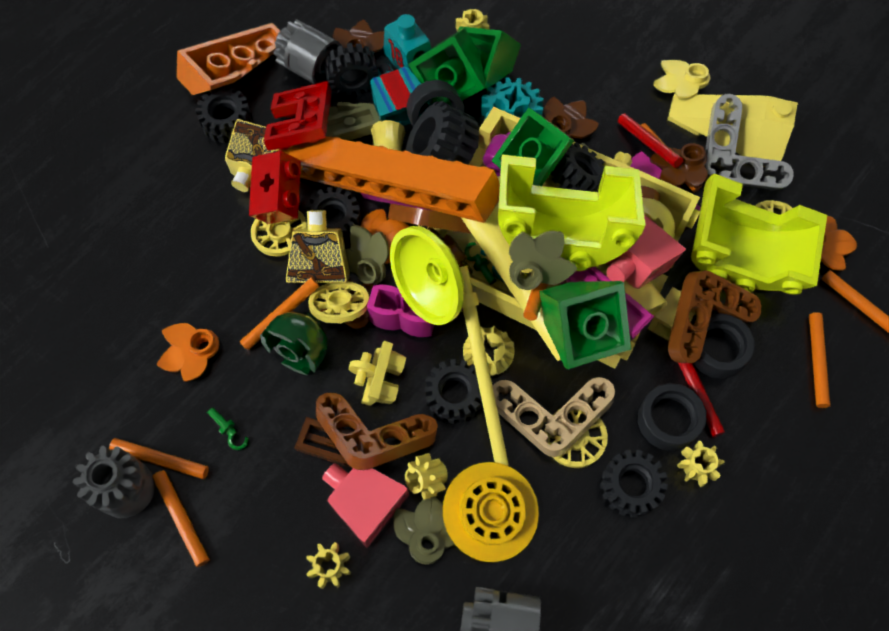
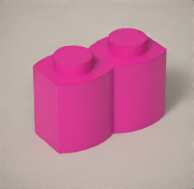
M390 285L373 286L367 304L370 322L373 325L385 330L402 329L407 334L416 337L432 336L434 324L420 318L406 303L398 288Z

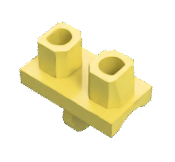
M383 341L381 348H376L372 364H370L372 354L367 352L362 353L360 361L353 360L350 362L349 371L356 374L354 384L364 386L365 379L368 377L361 401L362 404L368 406L375 402L392 404L396 400L399 389L398 385L384 381L386 372L399 376L404 369L406 357L392 351L393 343Z

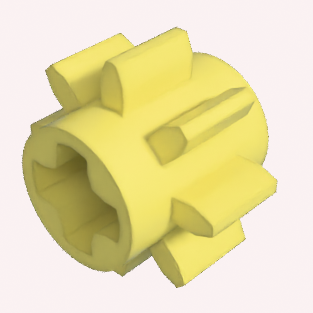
M477 9L463 11V17L456 18L457 32L459 26L489 29L490 25L487 24L488 16L483 15Z
M698 441L694 445V451L687 446L681 451L682 455L687 459L678 463L677 467L684 468L686 474L684 480L686 482L690 479L698 480L699 486L703 487L707 484L708 478L716 481L721 476L715 469L724 464V460L718 459L715 453L716 446L710 449L703 447L702 441Z
M427 453L417 456L416 461L407 464L409 468L405 473V482L413 494L421 492L423 500L437 496L438 492L446 489L444 484L447 481L448 472L440 458L431 460L430 454Z
M336 542L333 543L331 549H325L319 543V552L315 557L307 556L306 558L313 563V569L308 571L307 576L314 578L319 575L318 587L322 589L326 586L327 581H332L338 588L340 587L338 579L342 574H351L344 567L343 563L350 559V555L343 553L339 556L337 554L339 545ZM332 557L337 567L335 570L329 569L325 574L321 564L323 561L329 562Z

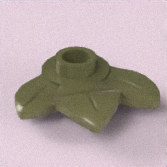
M353 225L350 230L351 248L345 249L349 270L356 273L359 280L365 284H378L383 281L386 275L384 264L389 258L387 239L382 232L372 235L366 228Z
M546 231L535 239L529 234L521 232L512 240L509 247V255L513 262L509 268V275L511 281L517 287L523 290H532L538 287L540 283L556 285L574 274L577 266L573 262L560 257L565 243L563 232ZM524 269H533L529 273L522 272Z
M432 497L422 500L417 506L415 513L399 508L395 510L393 524L396 536L409 545L410 554L417 562L433 564L442 557L444 549L455 545L445 528L443 504L438 498ZM425 540L430 541L433 544V548L425 549L422 547L421 542Z

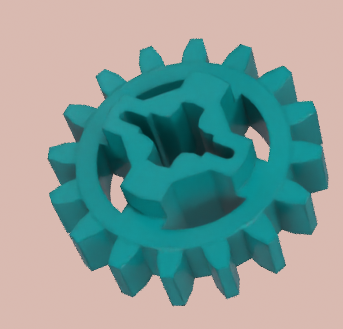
M507 77L505 84H502L500 81L496 82L495 88L489 87L486 95L482 96L481 115L485 116L486 119L493 106L519 118L523 116L528 107L542 115L544 99L539 97V89L531 90V82L523 85L521 84V78H518L515 83H512L510 78Z

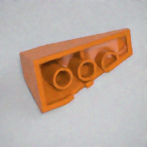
M273 23L177 50V79L192 95L234 83L273 54L276 49L275 41L280 30Z

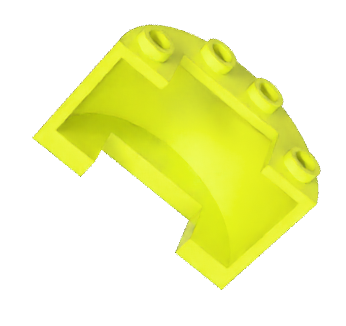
M511 155L501 156L498 221L502 235L509 245L521 232H525L535 239L546 231H561L564 234L565 243L560 257L573 262L577 266L576 271H584L619 257L630 249L641 236L645 228V216L639 169L605 166L598 192L532 185L536 169V158Z
M712 174L705 183L691 255L694 265L701 271H710L749 292L757 289L782 291L787 294L796 295L801 294L802 289L817 286L827 215L801 205L781 215L736 199L741 196L742 183Z

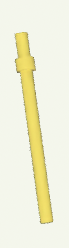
M468 266L460 267L464 282L462 308L494 462L509 466L476 308L479 305L477 292H473Z

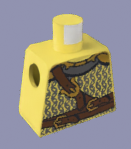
M237 119L225 155V161L231 174L235 176L231 183L232 186L239 191L248 192L251 186L252 157L280 151V149L267 150L263 141L266 127Z
M325 210L307 211L308 228H298L292 233L286 282H306L312 277L317 283H346L350 278V270L342 230L340 228H327Z

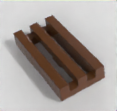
M306 417L294 447L295 450L350 467L342 455L304 444L308 440L337 449L331 439L309 433L310 428L323 432L325 430L318 420ZM345 428L338 429L343 434L354 432Z

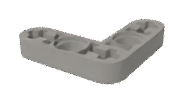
M725 94L718 98L712 106L705 149L707 154V163L705 165L708 172L707 179L716 173L715 169L711 168V165L719 160L722 167H731L733 162H736L732 171L724 170L718 175L742 183V186L778 190L788 186L794 177L793 169L788 163L735 155L742 114V102L733 94ZM729 102V107L733 108L734 111L728 114L726 123H732V125H717V122L724 120L725 111L720 109V107ZM723 130L729 134L730 142L727 146H720L715 142L714 136L717 131ZM748 163L754 167L755 176L753 179L747 180L741 176L740 168L743 164ZM778 168L780 169L779 173L784 175V179L779 180L778 183H776V178L772 176H765L762 178L763 182L760 181L763 172L772 173Z

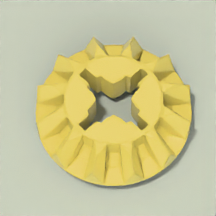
M481 326L483 342L486 340L491 347H497L494 350L493 361L487 352L486 356L490 376L498 375L508 369L513 361L514 342L508 337L507 332H502L495 326L491 328H483ZM468 336L463 346V356L470 367L472 364L474 365Z

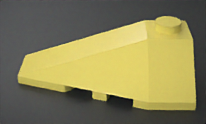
M674 94L668 120L697 136L704 135L707 137L712 106L723 95L696 94L691 98L682 99L677 98ZM736 95L742 102L736 153L741 156L781 161L794 127L798 103L771 96ZM726 102L720 107V109L725 111L724 120L717 122V125H732V123H726L728 114L734 111V109L729 107V102ZM719 130L715 133L714 138L718 145L727 146L729 144L730 136L726 131Z

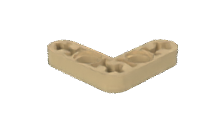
M600 377L593 378L553 416L515 383L509 380H501L493 385L498 413L544 454L551 457H558L566 453L611 407L615 395L614 386L609 380ZM602 390L605 391V399L601 396L593 402L591 408L589 403L593 399L594 391L598 393ZM509 392L511 393V401L517 406L514 412L513 404L507 399L499 401V393L504 395ZM572 410H581L585 413L587 419L581 424H574L570 422L567 415ZM525 411H533L538 415L539 419L533 425H526L521 422L520 415ZM544 423H547L546 432L552 437L560 435V445L556 442H553L551 445L548 444V435L542 430Z

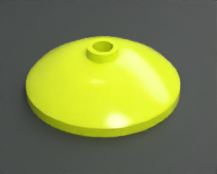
M410 226L399 231L391 244L390 263L394 280L402 297L409 307L428 323L434 325L449 323L459 315L464 299L463 277L455 256L442 239L425 228Z

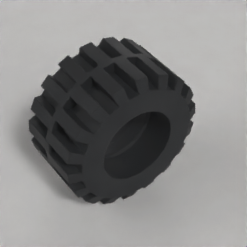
M437 101L430 105L415 123L407 142L406 151L423 156H434L438 159L452 162L459 161L469 165L478 143V122L475 121V118L443 101Z

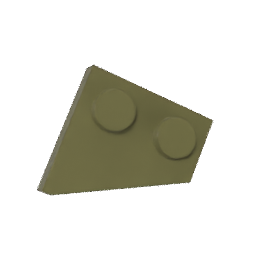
M338 102L337 107H330L326 136L339 137L350 141L372 134L373 124L381 121L374 104Z

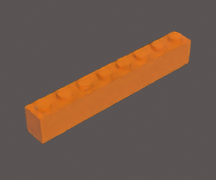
M329 136L315 143L306 142L293 145L283 151L301 160L300 178L474 221L485 223L499 201L500 182L495 171L485 166L477 167L459 161L452 162L438 159L434 156H423L409 151H398L384 146L378 147L364 144L360 141L353 142Z

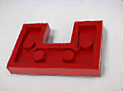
M328 81L274 94L271 105L274 118L296 117L267 124L263 141L268 151L275 149L285 150L293 145L306 142L315 143L326 138L332 93Z

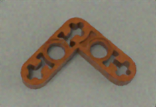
M390 203L389 219L472 234L461 217Z
M710 271L690 272L685 277L668 343V352L671 359L677 363H694L700 358L712 310L717 313L732 315L743 322L756 321L761 314L759 298L755 294ZM702 287L709 289L708 291H703ZM722 289L726 293V302L724 305L720 301V292ZM692 308L696 312V322L694 325L689 320V313Z
M324 393L316 401L317 420L347 464L356 470L374 468L429 447L436 440L438 424L434 418L425 414L414 415L368 431L346 399L340 394ZM341 427H350L353 428L355 431L349 434H343L339 432L338 429ZM387 438H396L400 440L401 443L398 445H389L385 443L384 440Z

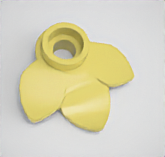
M665 60L661 62V66L666 75L654 81V86L658 90L665 93L675 92L677 98L683 99L695 96L699 89L706 87L709 84L710 75L708 68L703 64L693 63L689 65L685 61Z

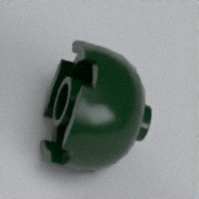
M285 312L278 315L260 335L261 342L269 353L274 349L285 358L281 364L303 375H308L311 370L315 372L327 354L328 339L326 333L321 327L320 320L309 313Z

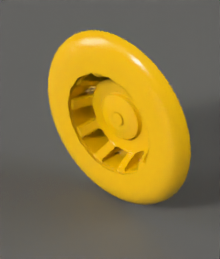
M495 462L472 465L459 473L446 491L443 501V520L447 533L462 552L474 559L498 562L512 558L529 544L537 528L539 510L536 495L528 481L519 472L507 465ZM487 484H494L495 489H489ZM476 487L481 490V493L478 495L473 493ZM502 487L508 491V494L502 491ZM468 499L473 501L471 508H466ZM514 513L517 514L516 521H513ZM466 515H472L474 522L471 525ZM509 526L511 531L506 535L504 529ZM477 527L484 531L482 536L475 532ZM497 532V539H490V534Z

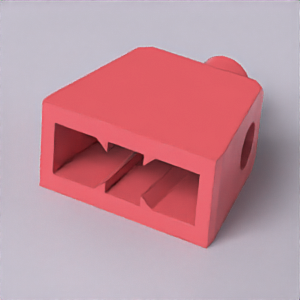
M645 214V228L639 239L625 253L606 263L609 266L606 273L611 281L624 282L626 280L637 289L667 272L686 250V248Z
M334 463L327 469L322 478L335 489L327 501L367 548L393 517L395 510L400 508L409 497L407 487L373 468L368 470H356L353 468L348 473L338 464Z

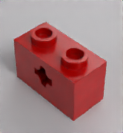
M281 150L252 157L250 217L268 224L298 219L301 160Z

